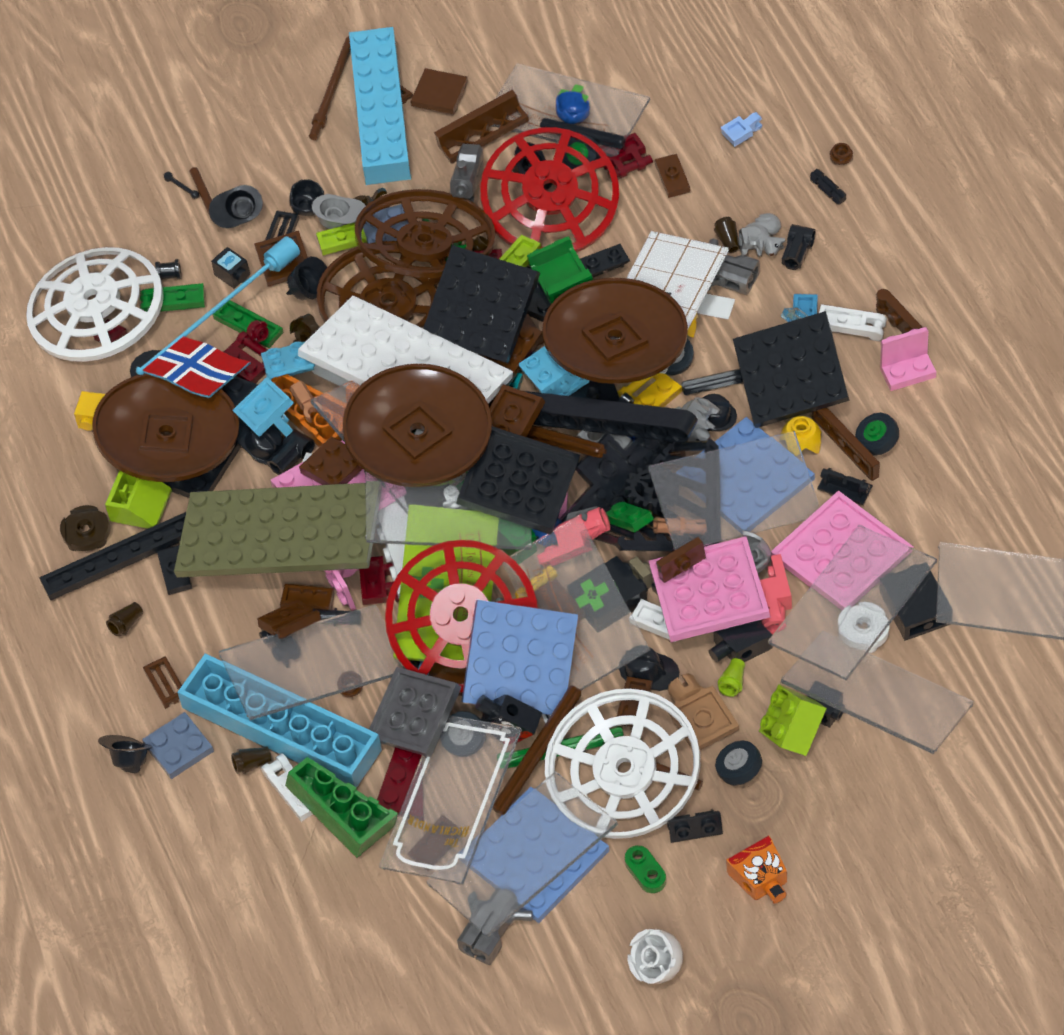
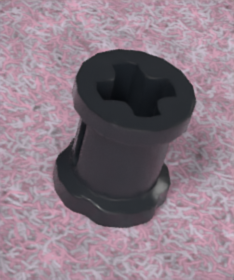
M175 259L174 262H155V268L161 281L169 278L182 279L179 259Z

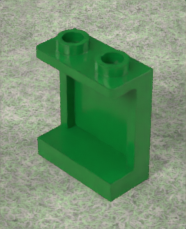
M569 236L558 239L554 243L541 249H536L527 255L530 269L540 272L538 283L550 305L570 288L593 280L589 269H585L573 248Z

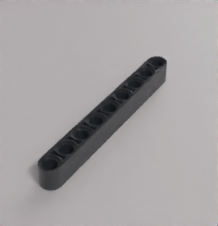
M524 391L542 397L545 401L533 425L685 443L689 440L698 422L695 414L683 409Z

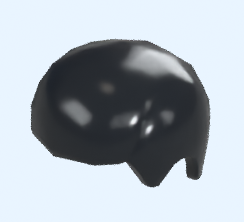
M300 180L291 187L289 205L296 214L313 216L315 214L312 210V203L317 197L324 195V190L319 183L313 180Z

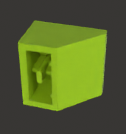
M119 470L105 503L111 522L147 529L159 524L172 489L163 482L139 479Z
M778 684L776 691L771 696L766 715L761 719L759 732L780 748L807 756L827 708L812 698Z

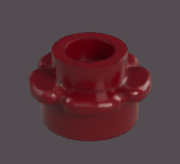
M255 320L249 324L247 335L251 341L260 343L267 338L269 333L267 323Z

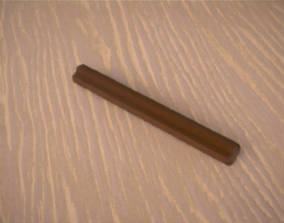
M534 425L526 436L545 444L596 458H602L603 454L607 452L604 449V444Z

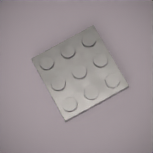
M396 667L369 730L379 734L380 743L431 758L461 690V686L455 682Z

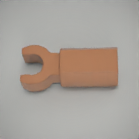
M299 381L290 387V392L300 408L304 410V416L309 423L312 422L310 417L312 412H318L321 417L323 416L322 408L319 404L315 403V399L303 381Z

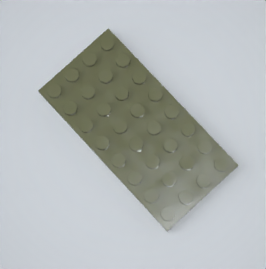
M380 482L190 492L174 573L178 578L369 568L382 492Z

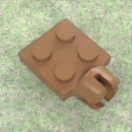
M689 673L681 675L685 681L683 684L677 677L668 685V693L674 701V705L690 722L698 739L700 750L739 730V724L713 685L703 688L699 685L694 675ZM668 713L678 729L682 727L680 723ZM687 736V737L685 738V740L687 741L688 745H689L690 748H691V743H690L689 738H688V736Z

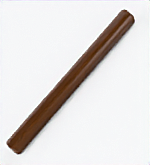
M572 685L567 689L494 802L493 810L496 813L505 815L546 752L557 726L575 707L582 696L579 688Z

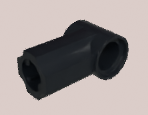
M795 224L791 225L787 246L782 256V264L787 269L796 270L802 267L808 249L811 250L814 244L816 229Z
M293 428V431L287 437H284L283 445L267 460L268 466L277 475L286 472L300 458L304 459L306 452L312 453L315 441Z

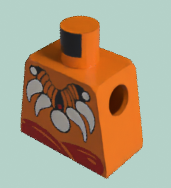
M770 836L763 838L726 860L728 875L754 900H758L768 894L773 903H778L786 897L787 893L782 886L787 882V870Z

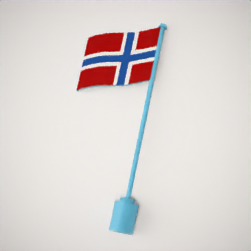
M287 236L282 238L264 253L265 265L141 368L137 367L136 373L138 375L145 373L167 380L190 393L210 398L246 368L251 361L230 356L207 343L187 338L186 336L267 269L276 272L281 271L300 255L297 244Z

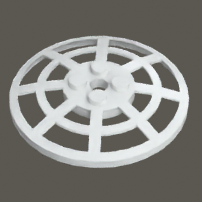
M104 247L80 252L54 266L38 282L27 305L26 317L28 328L40 348L59 359L86 362L110 357L136 343L152 327L163 304L164 291L162 281L151 262L131 250ZM118 255L113 260L94 259L86 261V258L93 256ZM128 257L136 259L147 267L151 275L136 277L131 268L122 262ZM73 263H77V265L63 272L55 281H49L61 270ZM107 265L101 273H89L88 266ZM116 268H119L129 278L115 282L110 275ZM79 271L80 277L71 284L62 282L73 272ZM153 283L154 295L149 310L145 312L135 307L140 293L139 285ZM132 286L129 302L120 300L119 289ZM42 289H48L44 304L45 311L33 318V308ZM55 290L65 292L63 301L51 307ZM96 295L94 299L87 300L89 296ZM115 308L122 311L114 319L104 323L103 318L111 314ZM65 309L71 316L66 326L54 317L55 314ZM129 315L141 320L128 334L111 343L107 331L121 324ZM48 319L53 328L62 333L57 346L43 338L36 329V326ZM79 321L95 323L94 328L75 329ZM99 335L102 344L101 347L86 350L66 349L71 336L90 337Z
M615 689L603 692L586 699L574 707L557 726L548 744L545 756L547 787L552 800L560 812L584 831L599 837L612 839L644 835L660 828L668 820H672L690 799L700 772L698 739L685 715L665 698L637 689ZM615 701H639L636 716H618L604 720L597 708ZM653 704L667 711L682 727L669 736L658 724L646 719L649 705ZM589 713L595 726L582 737L576 749L561 745L563 737L571 726L583 715ZM619 725H633L630 736L614 738L609 729ZM644 727L656 733L663 741L650 749L646 743L640 740ZM600 734L605 744L600 747L596 755L585 753L584 750L589 742ZM687 736L693 753L692 776L678 775L679 760L675 745ZM668 750L671 760L670 773L656 771L655 758ZM557 755L572 759L570 775L574 789L561 794L557 790L555 781V760ZM580 762L593 766L595 777L594 780L581 785L579 778ZM629 762L631 763L629 771L625 773L618 771V766L621 763ZM652 781L666 783L661 793L653 801L649 802L644 791L651 785ZM674 785L687 786L686 793L680 802L666 816L659 819L654 808L667 798ZM601 788L610 795L606 808L595 804L587 794ZM635 797L641 807L631 811H616L621 798ZM580 798L590 810L602 815L597 828L591 827L579 820L568 810L565 803ZM645 814L650 825L628 832L607 831L612 819H630Z

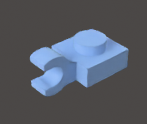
M757 112L752 113L744 120L738 116L723 125L721 133L735 147L752 137L753 131L755 132L762 128V124L759 122L762 117Z

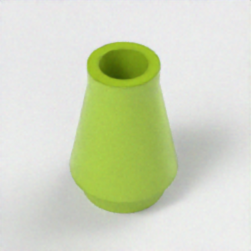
M732 659L718 679V689L725 696L734 697L742 691L745 663L741 659Z

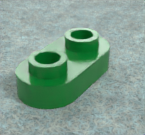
M639 845L630 847L625 853V866L645 892L654 894L662 891L666 885V874L663 868L646 847ZM636 855L642 856L641 859H634L633 857ZM652 874L657 876L654 879L648 878V876Z

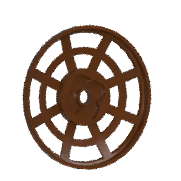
M413 189L381 196L365 206L355 222L357 246L371 262L388 271L417 278H440L445 264L441 265L439 260L449 256L453 243L465 240V249L472 251L473 237L486 232L487 248L480 254L487 256L492 252L495 243V228L490 217L478 205L468 199L453 197L450 193L444 191ZM411 202H435L446 204L447 207L443 214L426 211L414 212ZM400 203L404 210L403 214L396 215L384 223L373 216L386 207ZM458 208L473 216L481 226L468 230L465 225L452 218V215ZM417 219H432L437 220V223L428 221H418ZM408 221V224L401 227L399 231L392 228L397 223ZM366 222L378 229L375 236V244L362 242V230ZM447 224L453 226L460 234L452 236L445 226ZM386 233L396 238V245H383L382 239L384 234ZM371 251L380 252V254L391 263L379 258L378 256L374 255ZM388 252H400L406 258L399 261ZM415 261L427 262L431 267L414 266L411 264Z
M382 241L383 245H396V241ZM358 247L343 253L335 259L320 278L317 288V305L324 323L329 319L325 309V294L328 291L340 296L339 309L346 303L347 299L355 296L406 321L414 313L426 314L416 324V326L421 328L425 325L436 293L434 286L441 279V277L430 279L413 277L422 283L415 288L403 281L404 275L395 273L394 278L377 280L374 276L375 274L389 273L391 271L380 266L369 268L363 258L366 256ZM371 251L373 254H380V252ZM401 254L399 261H402L406 257ZM444 259L439 260L441 265L446 264ZM355 261L360 272L353 276L343 288L330 283L341 269ZM361 280H366L368 285L362 290L361 294L351 291ZM428 291L430 306L417 305L416 297ZM385 300L394 301L389 304L383 303Z

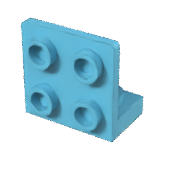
M294 342L289 346L271 348L261 353L266 376L271 380L286 374L293 376L314 370L315 364L298 356V349L305 342Z
M545 346L519 363L521 370L538 388L540 393L570 396L589 383V380L573 375L559 366L549 355Z

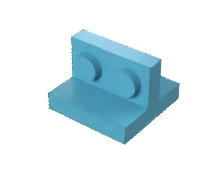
M268 377L233 409L235 414L259 437L272 424L286 437L293 431L287 424L290 419L284 412L294 402Z

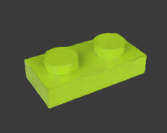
M355 223L316 233L323 256L357 246ZM363 229L362 242L367 243V238Z
M520 235L500 260L527 267L529 264L527 255L536 249H541V243Z

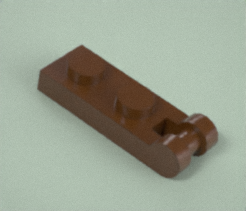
M887 289L877 291L876 311L879 314L886 315L893 327H897L902 334L913 329L923 328Z

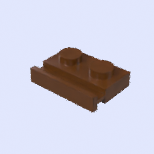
M298 599L257 618L259 628L272 635H278L279 639L321 620L320 611H313L311 606Z

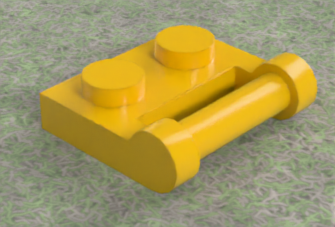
M658 373L647 379L631 382L627 387L623 386L617 393L620 398L626 392L633 398V404L665 407L682 393V386L668 375ZM652 377L656 380L637 397L632 395Z

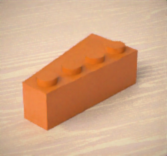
M288 374L271 379L294 402L284 414L306 436L313 439L318 447H321L331 436L339 441L344 440L343 416L347 405L305 384L315 399V403L319 404L323 411L322 417L318 412H312L310 414L312 422L309 423L304 416V410L300 408L290 392V387L299 382V380Z

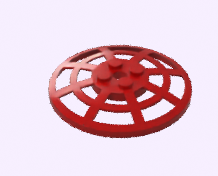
M541 127L519 133L505 141L495 150L482 174L480 197L483 211L492 220L495 233L507 244L512 245L518 238L502 227L499 220L511 214L520 224L532 229L530 239L537 242L540 240L541 232L557 233L570 229L576 242L572 243L573 248L578 252L596 242L612 223L619 201V182L611 160L592 140L568 129ZM537 134H561L559 143H541L529 146L524 139L525 137ZM570 137L589 145L601 158L589 162L580 152L568 146ZM515 142L521 152L511 159L505 171L492 170V166L498 156ZM545 149L556 150L553 160L540 161L534 152ZM565 152L576 157L583 165L571 169L562 163ZM526 156L532 165L525 174L512 172L516 164ZM605 166L609 170L612 181L611 200L598 195L599 185L595 170ZM589 173L592 191L588 192L578 189L577 177ZM488 179L502 180L501 193L505 206L494 213L488 200ZM509 181L522 183L523 195L511 201L508 191ZM547 183H553L556 189L548 192L543 187ZM576 198L588 201L584 210L574 217L570 207ZM528 204L530 208L537 212L535 222L524 217L517 209ZM595 204L608 209L601 224L585 237L579 224L590 215ZM559 213L562 214L566 221L556 225L544 224L546 215Z
M454 540L436 544L412 558L398 573L387 598L385 611L386 632L390 645L406 670L428 675L435 662L450 668H466L476 600L488 601L482 591L490 580L496 584L504 597L503 601L496 603L538 609L533 586L518 563L505 552L492 545L471 540ZM454 547L477 548L495 555L487 568L473 562H456ZM444 550L446 564L431 570L420 581L408 574L423 558L437 551ZM503 562L507 563L519 576L528 597L512 599L506 584L495 574ZM457 569L473 570L481 573V576L474 586L463 584L459 581ZM444 572L448 573L450 586L442 589L439 593L426 586L436 576ZM402 582L413 589L408 604V620L393 624V604L397 590ZM421 594L432 601L430 615L415 618L416 604ZM465 608L468 611V617L465 621L459 622L454 619L456 609ZM432 625L434 631L439 636L431 649L422 641L417 630L418 628ZM410 631L415 644L426 655L419 669L412 665L403 654L395 634ZM447 643L462 646L464 660H451L440 656ZM458 684L461 686L459 693H463L464 684Z

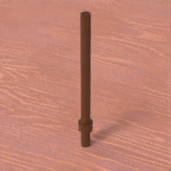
M349 36L345 39L318 113H315L312 119L313 126L309 134L311 140H317L321 128H324L327 121L326 114L351 51Z

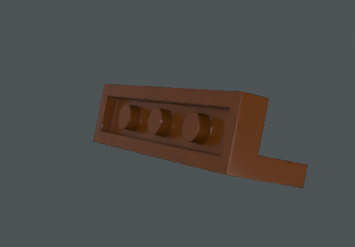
M512 89L435 131L434 134L438 147L452 164L457 161L459 151L451 154L448 149L453 146H462V144H474L482 147L528 122L529 117L519 105L517 94ZM515 112L521 116L515 120H507L508 116ZM493 124L500 125V128L495 131L488 130ZM473 135L481 136L480 139L475 142L469 141V138Z

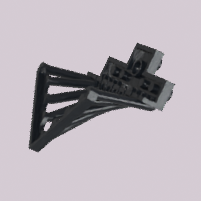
M607 433L598 441V443L604 444V449L607 450L606 454H603L602 458L585 455L577 464L576 471L590 486L560 517L562 523L566 521L568 513L596 506L608 512L616 503H628V497H625V481L630 479V473L637 474V468L639 467L644 471L647 465H650L651 469L655 470L657 465L660 466L658 463L701 469L705 473V484L669 472V476L675 475L679 486L702 494L706 498V508H701L678 496L677 500H674V505L705 520L706 533L703 536L682 534L683 536H675V534L669 533L655 534L653 529L646 525L634 533L610 524L609 531L620 537L604 532L596 537L595 540L616 546L619 551L656 552L675 551L691 541L687 535L693 539L699 537L704 547L720 543L719 446L712 439L677 443L634 437L623 449ZM705 450V459L674 456L668 452ZM657 509L656 515L661 518L676 519L677 517L667 509L665 512ZM653 521L648 523V525L653 527ZM666 536L670 537L675 541H668Z

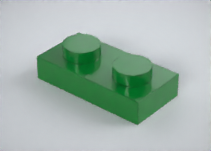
M625 502L616 503L612 506L611 510L606 512L610 524L634 533L654 520L651 511Z

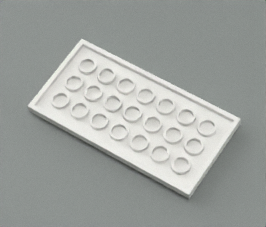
M352 296L298 349L299 357L359 386L375 374L395 366L405 364L442 366L463 375L474 383L484 395L488 404L498 394L502 385H507L513 378V371L435 334H431L429 331L355 296Z

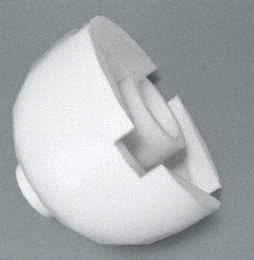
M646 929L639 932L630 943L632 949L631 955H628V964L630 971L636 979L646 983L661 984L671 980L679 972L683 963V952L680 943L672 934L663 930Z

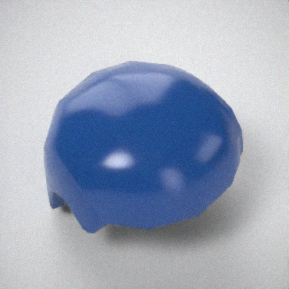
M568 91L556 97V114L563 122L577 124L589 117V101L585 102L581 93Z

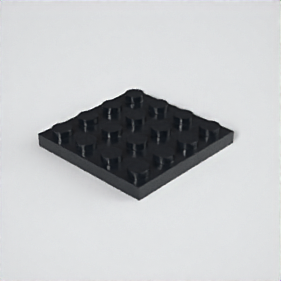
M452 245L423 329L468 351L509 364L540 272Z
M826 311L733 338L755 428L850 401Z
M492 426L488 446L479 461L468 470L456 504L552 535L580 455Z

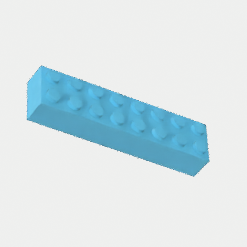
M393 27L349 32L366 185L410 180L411 173Z
M204 654L177 692L183 709L259 745L267 746L278 754L283 753L287 758L297 763L308 757L336 774V778L346 784L349 782L355 787H358L382 751L379 734L208 654Z

